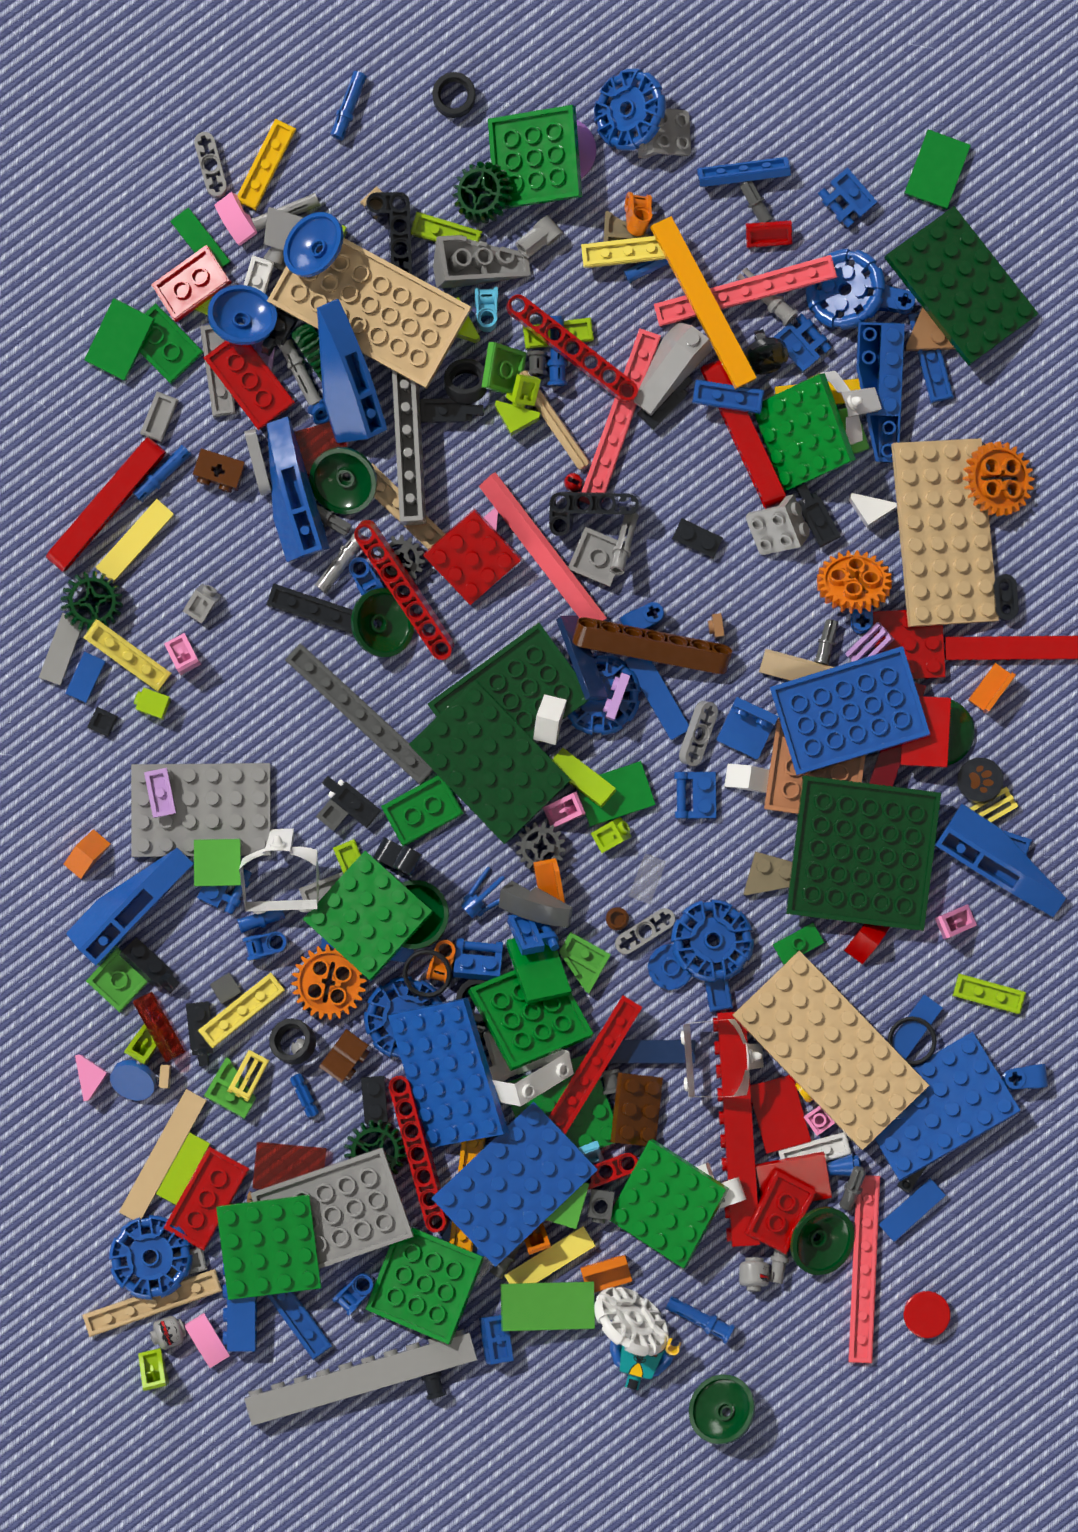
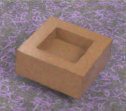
M721 613L712 614L711 620L708 621L709 634H714V639H721L725 636Z

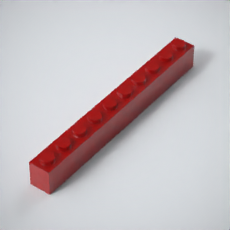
M735 1012L717 1013V1018H713V1032H718V1041H714L715 1055H719L720 1064H716V1079L721 1078V1088H717L718 1102H722L723 1111H718L719 1125H724V1134H720V1146L725 1148L726 1155L725 1158H721L722 1172L727 1171V1181L739 1177L746 1196V1200L724 1207L725 1218H730V1228H726V1240L731 1242L732 1247L760 1245V1241L744 1234L758 1205L750 1079L747 1095L725 1097L734 1096L740 1087L745 1070H747L746 1044H743L736 1028L729 1020H724L735 1019L732 1016ZM737 1021V1023L739 1024V1026H740V1028H741V1030H742V1032H743V1034H744V1037H745V1039H746V1041H747V1031H746V1029Z

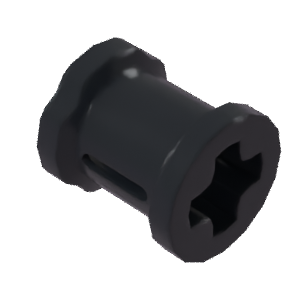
M441 1372L421 1377V1380L425 1382L428 1393L426 1396L427 1400L447 1395L442 1387Z

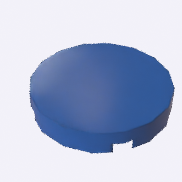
M666 944L657 948L650 956L648 962V972L652 981L660 988L667 990L681 988L692 977L691 972L687 969L684 971L678 964L673 954V950H675L674 944Z
M123 1060L115 1065L110 1074V1082L114 1090L126 1099L134 1101L149 1098L154 1092L157 1082L154 1072L145 1064L141 1066L136 1064L137 1061Z

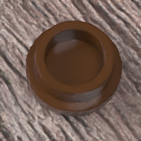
M614 907L606 914V923L613 930H622L629 922L628 913L623 908Z

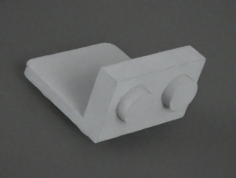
M666 108L665 117L660 121L659 127L661 128L650 142L641 144L638 149V158L645 159L657 154L690 155L691 139L688 111Z
M794 494L786 496L779 506L749 512L746 515V521L761 555L799 548L810 536L809 526L803 519L801 506L796 501Z

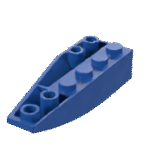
M339 299L318 307L323 402L336 442L343 443L369 439L388 430L370 372Z
M858 322L856 369L860 389L875 387L882 408L879 411L866 414L876 462H893L891 444L900 443L904 323Z
M287 416L267 423L273 519L286 561L291 562L330 549L290 417Z
M962 803L936 841L935 846L1052 917L1055 916L1066 899L1064 894L1000 827Z
M179 848L174 849L97 899L70 928L66 935L95 966L101 965L194 865V862Z

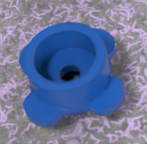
M323 399L319 403L308 407L307 411L313 416L315 424L329 421Z

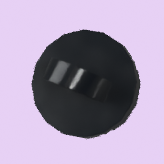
M763 329L754 331L755 341L743 352L755 374L759 375L777 371L781 368V364L783 362L786 363L788 360L789 352L785 342L778 338H766Z

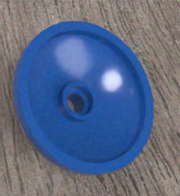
M316 212L304 217L292 228L285 241L283 252L285 264L291 272L300 277H312L322 273L334 263L341 251L344 237L343 228L338 219L326 212Z
M233 285L223 288L212 297L208 306V321L214 332L222 339L234 344L250 345L263 341L273 332L276 325L277 312L275 306L267 302L269 297L261 290L246 285Z

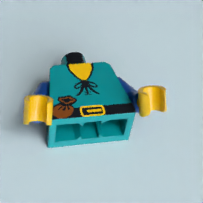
M669 1338L664 1350L653 1356L634 1355L625 1351V1347L621 1344L616 1345L611 1340L609 1350L614 1365L619 1367L620 1372L628 1374L625 1387L639 1390L641 1378L651 1380L653 1376H659L670 1366L675 1355L679 1353L681 1342H679L678 1346H672V1338Z

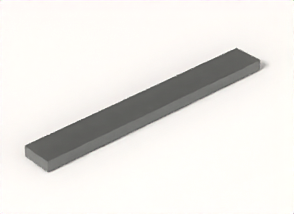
M301 643L285 659L291 667L419 785L433 772V769L409 746V743Z

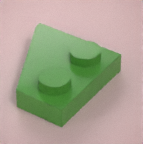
M572 932L569 933L559 951L583 989L589 994L611 954Z
M226 1057L204 1097L245 1120L256 1097L252 1093L247 1102L244 1098L235 1096V1093L227 1091L237 1070L231 1060ZM241 1076L235 1086L238 1089L243 1081ZM247 1085L243 1090L245 1093H247L249 1090Z

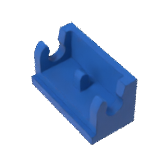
M501 1314L479 1317L486 1364L492 1365L514 1361L510 1332L501 1330Z

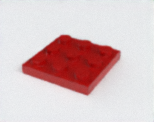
M475 508L423 554L469 605L473 604L521 561V557Z
M907 610L873 611V626L877 622L881 623L894 638L882 652L903 646L913 679L946 677L943 625L908 627ZM885 636L875 644L874 649L886 638Z

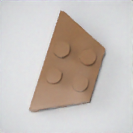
M922 307L904 348L905 351L955 349Z

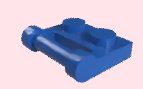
M674 772V779L677 781V811H675V819L716 818V772ZM686 780H692L693 811H686Z
M457 938L453 977L491 980L500 976L503 942L496 941V944L464 941V938ZM463 950L495 953V956L463 954Z

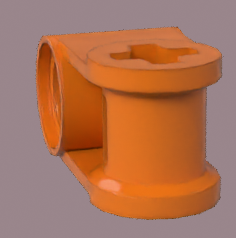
M628 192L624 205L626 227L632 235L642 236L646 233L652 219V196L648 194L646 196H639Z
M442 940L437 943L434 951L439 952V947L444 943L451 946L452 953L445 958L448 960L452 970L456 947L452 941ZM433 955L428 967L426 980L434 979L445 983L447 978L446 967L438 957ZM434 971L443 972V973H445V975L436 973V972H434Z

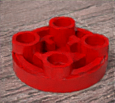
M918 1292L912 1295L905 1303L903 1310L904 1322L907 1328L916 1336L922 1338L936 1337L944 1332L949 1324V1305L942 1296L935 1292Z

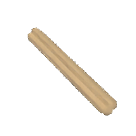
M527 370L519 373L520 375L531 376ZM539 388L535 407L579 470L583 469L590 463L588 458Z

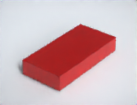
M791 220L746 223L747 248L792 245Z

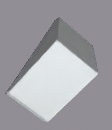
M851 493L849 497V502L866 528L896 508L895 502Z
M549 695L543 696L536 715L533 740L556 745L567 700Z
M728 764L724 787L766 793L770 770L752 765Z

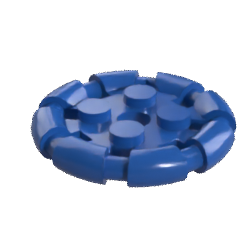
M625 69L620 71L619 75L610 77L599 92L601 94L598 101H595L594 123L598 125L597 132L599 136L610 147L616 146L617 150L622 151L639 149L641 144L650 142L661 128L659 124L661 119L665 117L666 99L661 93L663 89L661 84L649 72L643 73L642 69ZM652 94L653 98L649 100L648 95ZM609 96L613 98L610 106L606 105ZM631 103V112L626 115L625 109ZM635 131L638 132V136H636V137L634 136V133H633V132H635Z
M840 249L827 254V256H832L833 263L837 268L835 269L837 278L821 282L823 290H817L818 283L808 286L806 288V301L810 311L813 310L815 313L814 317L820 323L829 328L840 327L841 330H848L858 327V322H864L877 313L884 300L882 294L886 290V283L882 269L877 267V261L872 256L860 250L854 252L850 251V249ZM849 260L855 261L854 267L849 266ZM869 270L870 275L866 278L864 273ZM850 284L851 292L848 295H842V287ZM868 289L874 290L873 296H867ZM826 302L829 306L823 309L821 305ZM863 306L864 310L857 314L856 311ZM839 312H844L842 318H838Z
M592 653L596 665H606L605 671H599V674L607 692V698L612 700L615 692L611 690L615 679L614 675L617 672L630 675L625 690L629 692V700L621 701L619 710L622 712V715L614 721L607 719V713L603 711L607 698L604 700H589L580 707L585 712L579 717L574 711L567 717L573 723L572 726L589 735L601 733V736L609 735L623 729L622 726L628 721L631 722L635 717L640 705L638 696L641 688L634 671L631 672L624 660L612 654L597 655V653ZM593 717H602V724H593Z
M711 899L710 902L698 901L682 911L683 915L679 920L676 919L671 934V942L674 943L675 949L673 954L684 971L687 969L693 974L692 977L707 982H715L717 979L725 981L739 974L744 969L743 965L746 961H750L754 949V939L751 936V931L753 930L746 916L741 911L735 910L732 904L716 899ZM705 911H712L713 917L705 918ZM726 914L733 919L731 924L723 919ZM690 920L696 923L693 929L687 926ZM735 933H742L743 940L736 941ZM708 935H716L719 938V944L717 946L709 945L707 942ZM683 940H689V948H684ZM733 951L739 956L736 961L730 958ZM695 956L703 961L699 967L692 962ZM721 963L722 969L714 970L713 965Z
M403 977L390 979V982L386 985L377 987L367 1001L369 1003L367 1012H364V1026L367 1035L369 1034L373 1040L372 1044L384 1055L399 1057V1060H401L398 1048L394 1047L395 1038L388 1015L425 1007L424 1002L428 1000L433 1005L442 1003L439 996L424 998L408 995L409 989ZM408 977L411 985L420 992L432 993L437 991L431 984L422 979L417 981L413 980L412 977ZM395 990L398 997L390 1001L387 994ZM378 1006L385 1008L382 1017L376 1015ZM382 1026H384L385 1030L388 1033L383 1037H381L380 1033L377 1030Z
M149 1215V1218L140 1219L139 1217L131 1220L120 1229L121 1233L117 1238L114 1237L109 1252V1260L112 1262V1268L110 1269L112 1276L122 1289H127L130 1295L136 1298L153 1300V1297H166L182 1286L180 1283L190 1273L193 1255H190L189 1248L191 1243L169 1232L171 1236L168 1240L161 1236L164 1231H167L164 1229L168 1218ZM170 1225V1227H172L173 1229L186 1235L185 1232L179 1226L176 1228L175 1226ZM150 1227L151 1233L143 1234V1228ZM129 1236L135 1240L130 1248L124 1244ZM180 1248L181 1256L174 1257L173 1249ZM155 1251L157 1258L154 1263L148 1264L145 1262L144 1256L146 1252ZM127 1257L128 1265L121 1266V1258ZM172 1267L177 1270L173 1278L167 1275L171 1272ZM133 1274L140 1278L136 1284L130 1281ZM158 1280L159 1287L151 1288L150 1281Z

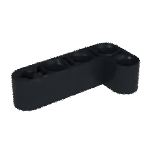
M402 192L372 193L366 200L365 209L371 216L388 217L389 261L399 267V262L403 261L402 270L411 274L409 198ZM401 199L405 203V207L400 210L396 209L393 206V201ZM379 200L382 203V208L374 210L370 206V201ZM396 222H402L406 230L397 232L393 225ZM396 245H403L406 248V253L398 255L395 253L394 247Z
M558 492L550 498L549 527L554 535H567L573 528V513L629 515L641 509L642 501L634 493ZM559 496H563L567 500V505L563 509L559 508L556 504ZM582 496L587 497L590 501L587 509H582L579 505V500ZM605 497L611 498L613 502L612 508L609 510L602 506V500ZM629 497L632 502H635V506L631 507V510H629V506H619V502L629 501ZM558 519H563L566 522L567 526L563 532L556 528Z
M383 837L373 858L412 878L423 855L405 845L402 847Z

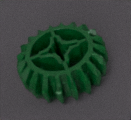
M479 161L477 166L469 164V171L462 169L464 176L456 177L460 182L459 185H453L454 189L458 191L452 195L453 198L458 199L454 203L456 207L460 208L458 212L461 215H465L467 220L471 221L473 219V222L478 224L481 221L487 224L489 219L497 221L496 214L504 216L502 209L510 208L506 204L507 200H513L512 196L508 195V193L514 190L513 187L508 186L512 181L506 177L507 172L501 170L499 165H493V163L488 161L485 164ZM492 177L496 182L497 192L493 190ZM476 191H478V192L487 191V192H489L490 194H488V193L479 194V193H477ZM469 194L473 195L474 208L470 203Z
M306 323L292 333V338L322 381L319 335L312 325Z
M86 571L83 573V580L77 574L74 577L76 583L71 580L67 582L71 589L63 588L62 592L68 596L60 598L61 602L67 603L61 606V610H69L64 615V618H73L70 622L71 626L78 622V631H81L83 626H87L86 631H88L96 619L109 627L107 621L114 625L116 620L113 616L120 617L121 612L117 609L122 608L123 603L117 602V600L122 599L123 596L122 594H114L119 590V586L116 585L111 588L110 585H112L114 580L110 578L105 582L106 574L102 573L99 579L96 578L97 572L93 571L92 578H89ZM92 585L102 588L107 593V596L105 594H97ZM84 586L85 597L77 602H73L74 593ZM89 595H90V598H92L93 601H97V602H98V603L95 604L94 610H93V607L91 606L90 603H88V604L85 603V602H88V600H89ZM110 602L109 612L102 618H99L98 608ZM75 609L86 610L92 619L82 617Z
M373 1120L369 1121L370 1128H366L365 1124L361 1123L362 1132L354 1128L352 1131L357 1136L356 1138L352 1136L347 1137L353 1143L352 1145L346 1144L344 1146L345 1149H351V1153L344 1154V1157H356L357 1146L365 1150L366 1153L370 1152L365 1145L375 1147V1145L379 1144L380 1140L382 1141L380 1148H382L388 1136L394 1144L395 1156L393 1157L386 1152L385 1154L388 1162L391 1163V1171L397 1175L399 1172L394 1168L395 1165L403 1167L404 1164L398 1160L399 1158L405 1159L407 1157L406 1154H400V1150L405 1149L404 1145L399 1146L398 1143L403 1141L402 1136L397 1139L394 1136L399 1130L396 1128L391 1133L389 1131L391 1128L390 1123L386 1125L385 1129L382 1128V1120L378 1121V1127H374ZM367 1133H381L373 1144L360 1140Z

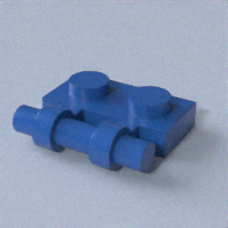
M848 167L830 182V185L834 188L831 194L825 188L818 193L823 199L822 203L826 207L829 206L837 215L835 218L840 223L843 222L847 228L854 223L849 216L853 211L860 218L877 204L876 199ZM839 196L848 204L844 210L836 202Z
M801 313L796 318V321L801 325L796 329L790 322L773 338H778L785 342L789 352L788 357L803 373L820 359L819 354L815 351L817 348L820 347L824 353H827L832 347L827 342L828 339L825 335H821L815 329L810 318L807 319ZM807 332L814 342L809 344L802 334Z
M244 869L245 888H248L252 872ZM242 885L236 886L231 896L226 894L228 886H202L197 898L219 908L221 901L224 900L228 902L224 911L233 915L236 906L239 907L241 903Z
M514 914L508 915L507 922L521 955L543 952L544 944L548 945L552 951L559 949V939L556 932L552 930V925L524 919Z

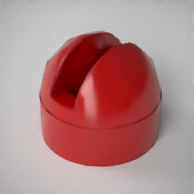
M576 473L568 474L564 479L565 488L570 492L580 490L582 487L580 475ZM568 478L578 481L579 484L576 485L572 482H569Z

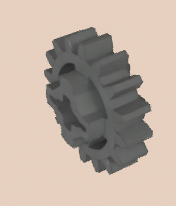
M400 535L399 540L391 536L392 542L389 545L391 548L403 545L394 552L398 558L404 555V561L407 564L402 563L403 566L410 571L409 575L411 578L417 580L415 573H422L423 570L419 565L425 564V560L419 558L423 556L424 552L417 551L420 544L412 545L413 539L411 537L404 541L403 535ZM378 547L377 551L383 556L384 550ZM410 550H412L415 555V562L409 559L408 555L410 553ZM391 566L390 571L386 568L389 575H397L395 567Z
M534 822L533 829L525 827L527 832L525 835L519 833L522 842H516V845L521 846V850H518L516 854L523 855L520 862L527 861L528 869L532 867L533 862L543 861V857L548 853H555L551 859L556 858L562 861L563 858L559 853L565 852L566 849L561 848L560 844H563L565 839L559 840L558 837L561 831L554 833V825H551L548 829L545 822L542 823L541 827H538L536 822ZM539 831L538 837L535 840L526 841L531 834ZM547 833L555 839L556 845L548 842L546 839ZM543 836L544 845L547 846V850H543L540 858H538L539 853L534 848V844H539V840ZM525 849L532 850L535 854L534 861L527 856Z

